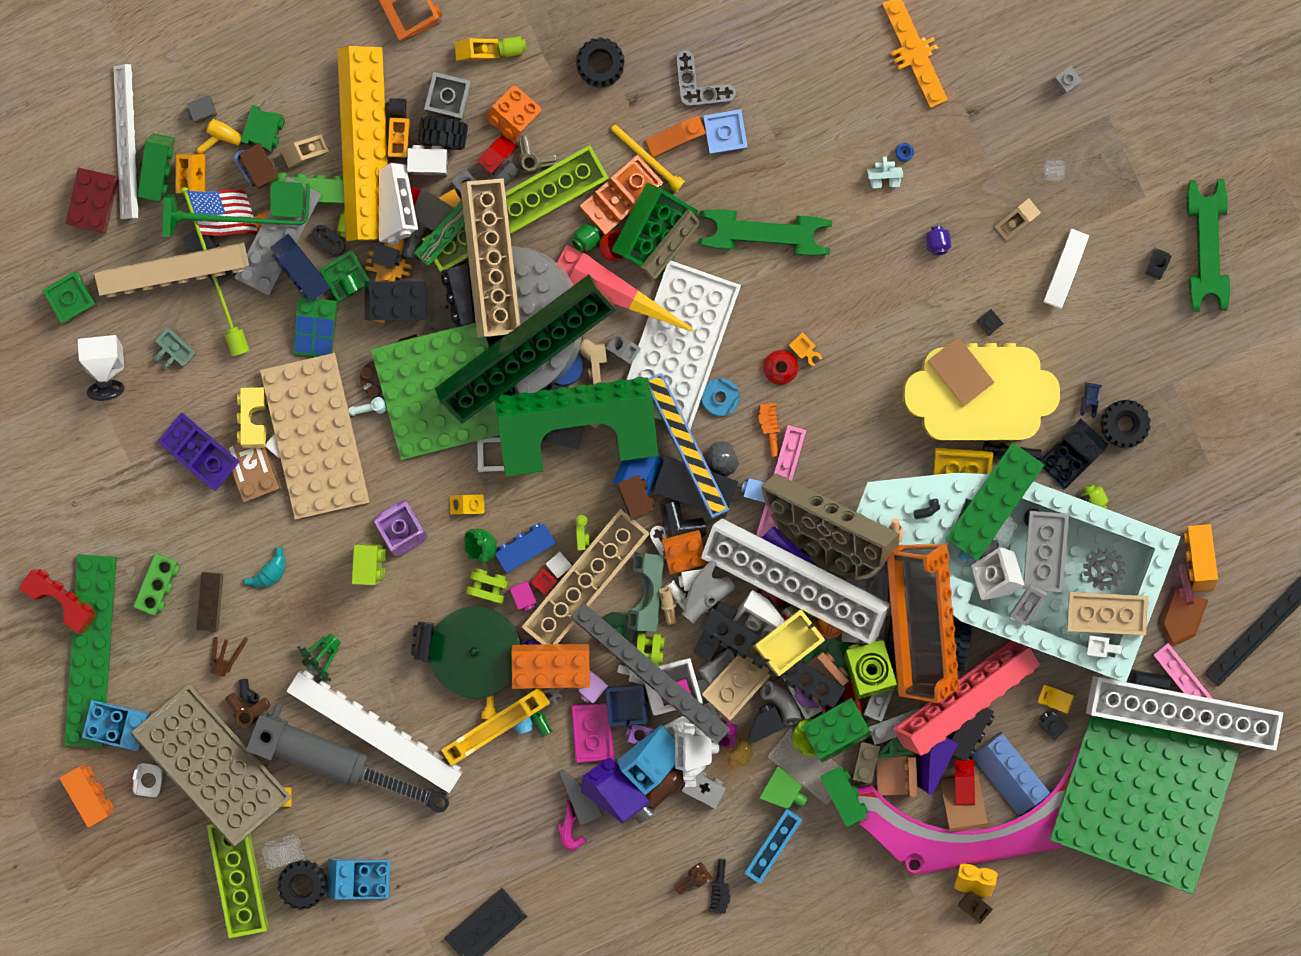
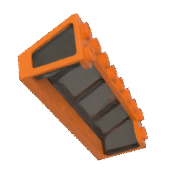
M947 544L898 545V548L892 551L887 559L898 694L901 697L939 703L959 689L958 662L956 661L954 637L955 626L953 624L954 610L950 586L951 573L949 570Z

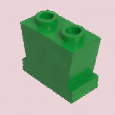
M252 105L241 142L250 145L251 142L255 144L260 143L264 149L272 152L273 148L276 149L279 143L278 132L279 130L282 131L285 119H283V115L261 111L260 107Z

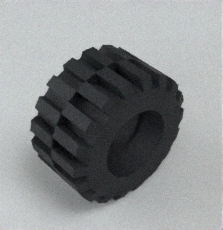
M598 37L599 39L593 38L589 42L586 41L584 46L580 47L576 57L578 73L587 84L597 88L598 86L604 88L607 85H613L616 80H619L624 71V55L621 48L615 42L613 43L608 38ZM596 52H605L611 57V68L605 73H595L589 66V59Z
M425 116L420 120L417 141L431 147L443 146V148L449 150L465 149L468 125L457 120Z
M298 860L297 862L290 863L281 872L277 882V890L280 892V898H283L286 905L289 904L290 908H298V910L310 909L312 906L317 905L325 895L327 877L326 874H323L324 870L317 866V863H311L310 860ZM297 874L309 876L313 882L312 892L305 896L294 892L291 885L294 876Z

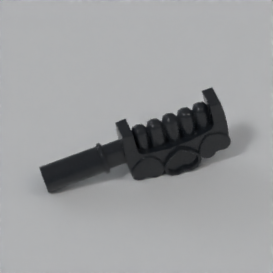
M718 859L716 882H712L711 885L713 886V895L711 896L712 904L709 907V912L724 914L730 903L729 884L724 883L726 859Z

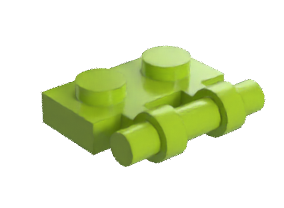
M579 515L576 518L578 550H586V546L590 545L589 534H585V525L588 522L585 515Z

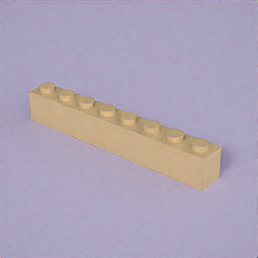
M238 243L101 270L94 273L99 296L106 294L108 298L117 296V292L124 291V294L136 292V288L141 287L142 291L153 289V285L160 284V287L172 285V281L177 280L178 284L189 282V278L196 277V280L208 278V274L214 273V277L225 275V271L232 270V273L244 271V267L249 265L245 244Z

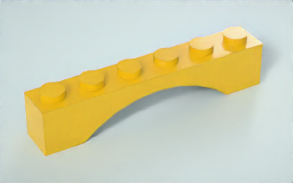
M537 688L453 741L441 751L452 766L541 710L550 702L542 689Z

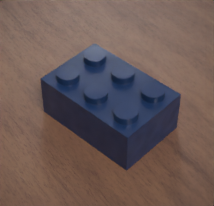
M289 233L270 247L274 252L271 256L286 273L291 282L295 284L304 298L309 297L311 301H314L331 288Z

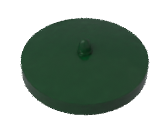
M480 606L461 608L445 617L434 631L431 650H429L431 667L439 682L452 693L472 699L490 697L501 692L512 682V645H521V641L513 624L499 612Z

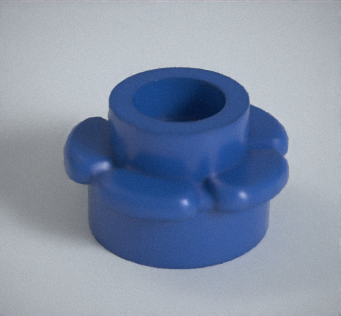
M909 143L899 144L895 149L896 158L900 161L907 162L914 155V149Z

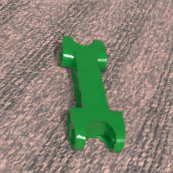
M1217 179L1213 195L1205 197L1200 194L1196 180H1189L1186 198L1187 215L1196 216L1198 252V276L1189 277V297L1192 311L1200 312L1202 299L1206 294H1212L1217 298L1220 311H1227L1230 299L1229 275H1220L1218 216L1227 215L1228 211L1224 179Z
M714 209L700 211V217L713 220L717 225L715 235L707 238H698V244L702 246L734 250L735 241L794 245L793 254L819 256L830 254V248L819 246L813 239L814 232L817 229L832 227V221L813 216H796V225L736 220L737 211Z

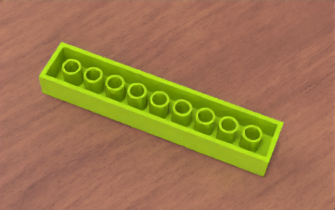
M591 145L505 192L510 236L609 180ZM465 226L434 260L441 273L442 270L453 268L469 259ZM428 235V236H426L425 238H423V239H422L423 242H424L430 235Z

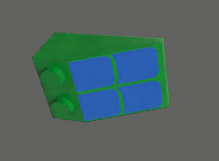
M298 296L293 354L311 357L332 354L338 301L324 299L311 301L308 297Z

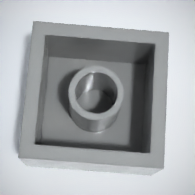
M433 72L424 110L463 120L472 82Z

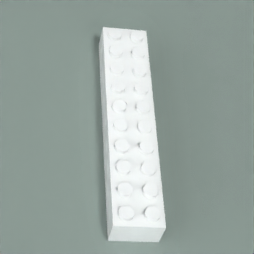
M722 518L712 526L701 556L702 559L708 562L711 560L716 561V566L868 644H871L879 636L891 606L890 603Z
M1093 676L1086 714L1271 750H1277L1283 712L1129 682L1125 683L1098 676Z

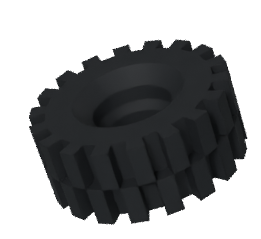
M1120 400L1114 402L1105 409V413L1101 417V431L1105 435L1106 440L1110 441L1114 446L1121 448L1137 446L1148 436V431L1151 428V419L1148 416V411L1136 401ZM1123 416L1130 417L1133 421V426L1129 431H1122L1118 426V421Z

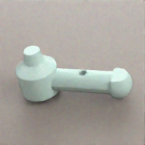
M376 397L370 404L350 407L349 414L355 416L356 414L369 411L382 414L387 410L385 400Z

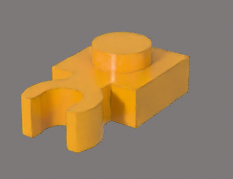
M803 332L788 345L801 359L806 356L808 363L812 367L815 366L812 362L813 356H817L820 360L822 359L820 353L812 351L815 345Z

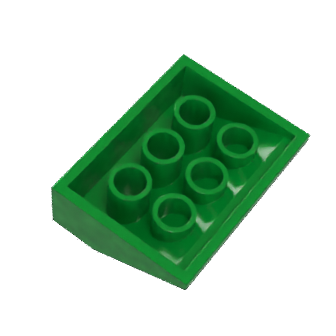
M646 183L612 251L641 267L686 210H691L695 215L698 210L665 190ZM666 267L658 275L659 277H663Z

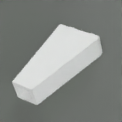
M390 163L379 170V241L395 245L401 239L410 237L413 232L418 230L406 165Z

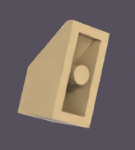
M322 134L295 142L281 150L288 168L301 165L329 152Z
M1028 198L994 227L1007 241L1041 212Z

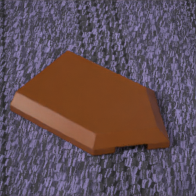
M1174 587L1171 588L1159 621L1171 647L1196 636L1208 603L1207 599Z

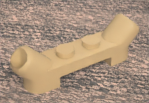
M584 339L580 344L581 347L578 353L591 362L592 368H588L589 380L593 379V384L601 382L600 363H607L605 343L594 344L590 339ZM592 424L591 426L598 428L600 424Z

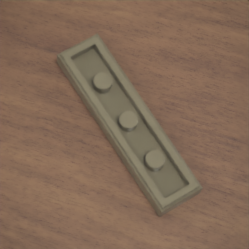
M686 210L640 267L650 279L655 280L701 224V221L691 210Z

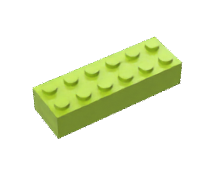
M211 823L207 824L228 937L234 938L267 931L269 925L251 834L233 848Z

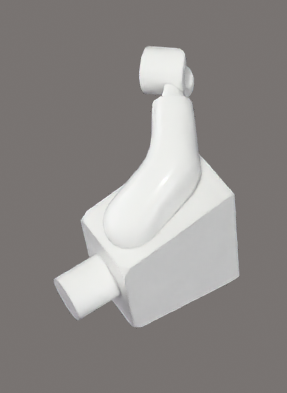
M684 723L683 733L675 732V769L683 771L685 788H695V777L705 769L706 765L712 762V754L719 752V745L715 742L711 743V739L698 729L695 724Z

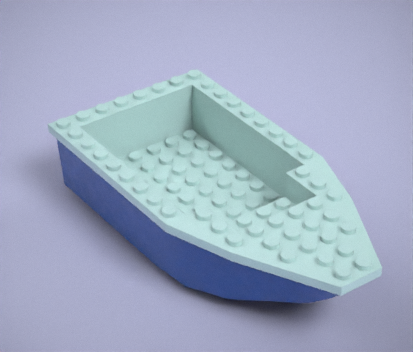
M948 473L867 482L856 511L857 513L887 528L891 525L893 518L899 519V524L903 528V539L899 545L947 544L949 570L951 573V599L954 610L953 615L964 623L1126 683L1144 635L1067 631L1069 592L1148 596V625L1180 536L1033 482L993 538V540L999 541V547L1015 552L1023 581L1028 526L1023 520L1024 513L1032 508L1038 509L1041 512L1069 514L1063 592L1044 591L1047 593V597L1028 625L1025 626L1010 618V613L1026 589L1022 587L1010 595L982 600L971 567L977 561L969 558L966 563L959 559L958 555L962 550L945 539L990 474ZM937 498L939 500V505L941 504L940 510L931 517L917 520L914 518V510L930 507L928 501ZM1098 548L1102 552H1105V549L1108 548L1109 553L1115 550L1116 557L1122 556L1119 562H1125L1126 565L1121 568L1126 571V574L1120 575L1123 581L1117 580L1118 586L1116 587L1112 584L1111 590L1104 586L1103 591H1101L1100 585L1093 588V581L1088 583L1087 579L1089 576H1084L1083 572L1088 571L1083 568V564H1088L1085 558H1092L1091 552L1093 551L1097 554ZM935 549L908 550V553L927 555ZM1100 557L1097 560H1104L1106 557ZM909 558L910 578H936L935 572L927 573L924 570L922 559ZM1114 561L1112 568L1117 572V563ZM1107 565L1105 567H1100L1102 571L1101 573H1103L1104 571H1109ZM1091 567L1092 575L1095 578L1097 571ZM1109 577L1104 579L1103 581H1109L1112 578ZM916 584L938 602L936 584ZM1089 635L1109 638V644L1122 646L1121 654L1107 652V658L1087 655Z

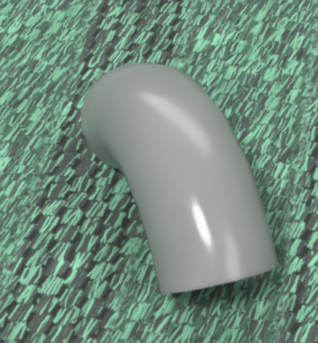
M766 681L761 687V696L777 706L782 717V723L789 726L801 722L798 704L792 694L783 686L772 681Z

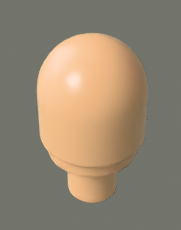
M893 518L888 528L899 533L900 543L903 539V528L899 524V519Z

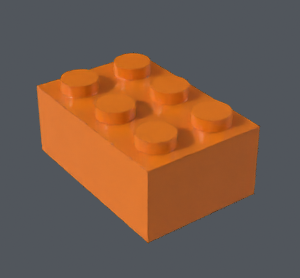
M85 763L59 779L89 828L113 814L112 809H114V806L110 799L106 800L103 792H105L100 782L97 783L95 781L93 769Z

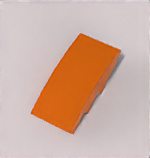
M637 155L578 208L604 236L632 212L646 183L660 187L663 182L643 159Z

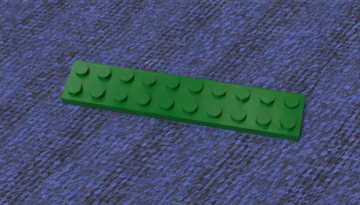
M78 554L75 594L79 597V601L93 607L92 611L97 615L85 633H76L72 630L65 746L104 748V743L82 738L91 700L107 703L117 557Z

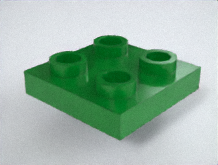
M353 250L319 269L338 302L365 288L364 281H371Z

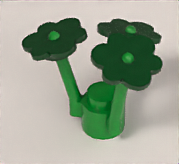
M328 634L327 637L323 636L309 649L305 647L301 649L298 646L297 649L301 656L305 658L302 660V663L306 666V669L312 671L321 679L323 678L331 682V679L328 677L329 673L326 671L335 654L339 651L338 646L341 644L339 639L332 634ZM321 645L323 650L315 659L310 658V652ZM325 653H328L330 656L323 670H321L318 661Z

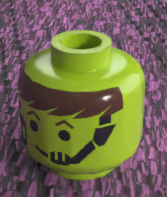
M1091 484L1083 489L1084 492L1080 496L1081 500L1105 509L1107 508L1106 505L1109 500L1101 486L1094 487Z

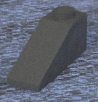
M564 769L560 770L559 773L580 824L583 825L603 816L602 812L605 810L581 793V784Z

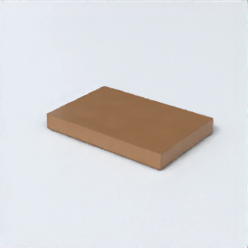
M959 337L928 360L963 406L967 405L995 383Z
M975 774V805L956 806L955 778L941 779L940 785L949 831L955 832L988 827L978 774Z

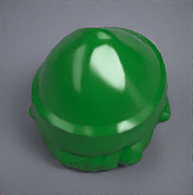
M470 529L465 532L464 551L468 553V558L479 563L491 561L495 556L497 547L495 537L484 529Z

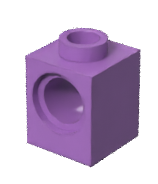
M641 724L628 725L625 736L629 737L628 742L638 744L641 740L635 738L634 733L636 730H643L646 737L655 728Z

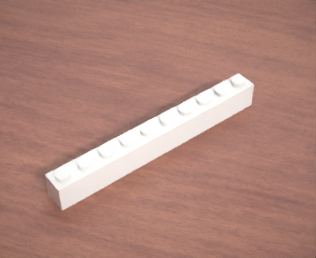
M306 670L298 672L287 690L288 693L448 793L451 792L462 774L459 765L454 764L451 766L443 760L445 758L443 755L436 751L434 754L427 750V745L420 741L415 743L411 740L412 736L404 731L399 733L395 730L396 726L388 721L383 723L379 720L380 716L374 712L369 711L367 713L358 702L353 701L351 703L342 692L337 690L335 693L329 689L331 686L321 680L319 683L313 679L314 675Z

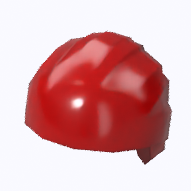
M622 229L618 232L606 233L599 241L600 253L609 261H616L622 258L612 251Z

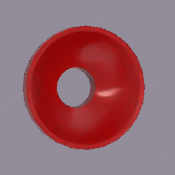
M774 351L765 359L763 367L765 376L769 381L777 385L790 383L797 375L798 362L794 355L788 351ZM783 361L786 363L787 370L784 373L776 371L775 366L777 362Z

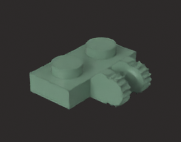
M167 327L155 340L163 349L153 360L157 363L168 352L172 357L162 367L166 371L175 360L184 367L197 353L171 328Z

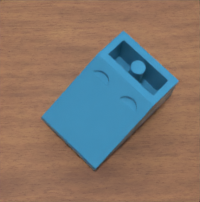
M91 700L82 738L140 751L142 746L134 739L131 732L150 717V712Z
M662 724L617 760L621 771L644 795L659 785L675 765V737Z
M328 858L327 897L335 900L389 899L390 860Z

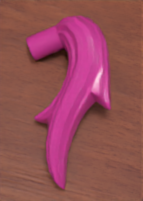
M566 799L565 821L563 825L558 824V830L563 847L568 851H575L586 843V839L581 836L574 840L572 829L578 817H574L573 806Z

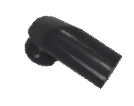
M937 498L928 501L930 507L914 510V518L917 520L931 517L940 510L941 504L939 505V500Z
M239 679L241 698L250 704L257 703L260 697L249 688L248 679Z

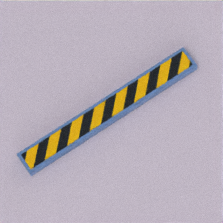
M659 373L648 378L653 402L710 518L712 519L729 511L663 374Z

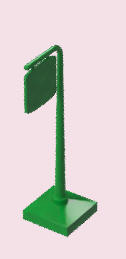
M274 181L271 189L272 216L300 218L302 211L305 210V217L302 221L184 213L182 210H178L176 195L168 194L164 197L162 236H172L175 233L177 222H182V220L303 225L309 217L310 184L307 183L306 191H303L302 183ZM304 193H306L305 208H303Z

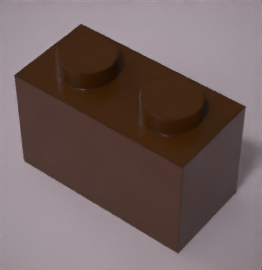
M258 143L239 153L241 156L239 162L244 170L247 169L250 176H248V179L253 187L257 186L258 189H261L280 179L262 144Z
M640 475L617 483V488L631 521L653 513L655 503L652 496L648 497L646 493L648 486L644 478L641 479Z

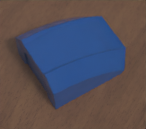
M659 453L655 457L622 461L613 484L617 485L621 481L640 475V478H644L647 483L648 489H646V493L649 497L664 461Z

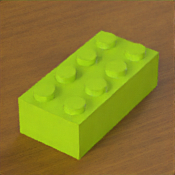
M364 543L354 545L352 584L377 585L382 583L386 575V568H382V565L387 557V549H383L384 545Z

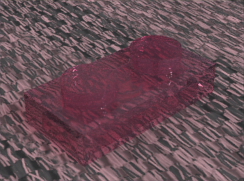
M1185 563L1177 564V571H1174L1176 581L1180 582L1182 589H1179L1181 600H1185L1186 605L1194 604V596Z

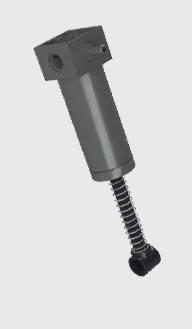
M280 703L275 704L272 714L263 712L259 715L246 749L250 753L268 760L275 758L342 785H348V787L353 789L356 788L358 782L367 780V782L375 783L377 786H382V788L385 787L396 793H401L405 797L408 796L410 799L414 798L419 800V802H424L426 807L431 808L437 813L444 812L449 806V797L444 792L433 790L428 792V790L425 791L423 788H418V786L415 787L414 785H409V783H404V781H399V779L396 780L395 777L391 778L390 775L386 776L376 772V770H371V768L368 769V764H366L368 755L288 725L289 721L279 717L283 707ZM263 733H270L271 740H266ZM438 797L443 798L445 805L437 807L434 800Z

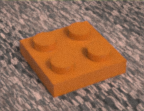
M699 530L662 539L670 575L707 565L706 560L701 558L704 549Z

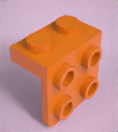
M514 85L491 107L485 118L514 143L522 131L540 114L542 109Z

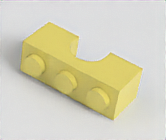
M264 387L241 388V394H237V403L241 405V412L237 413V422L241 424V431L237 432V441L241 443L242 448H266V428L264 425H254L251 423V416L254 412L266 410Z

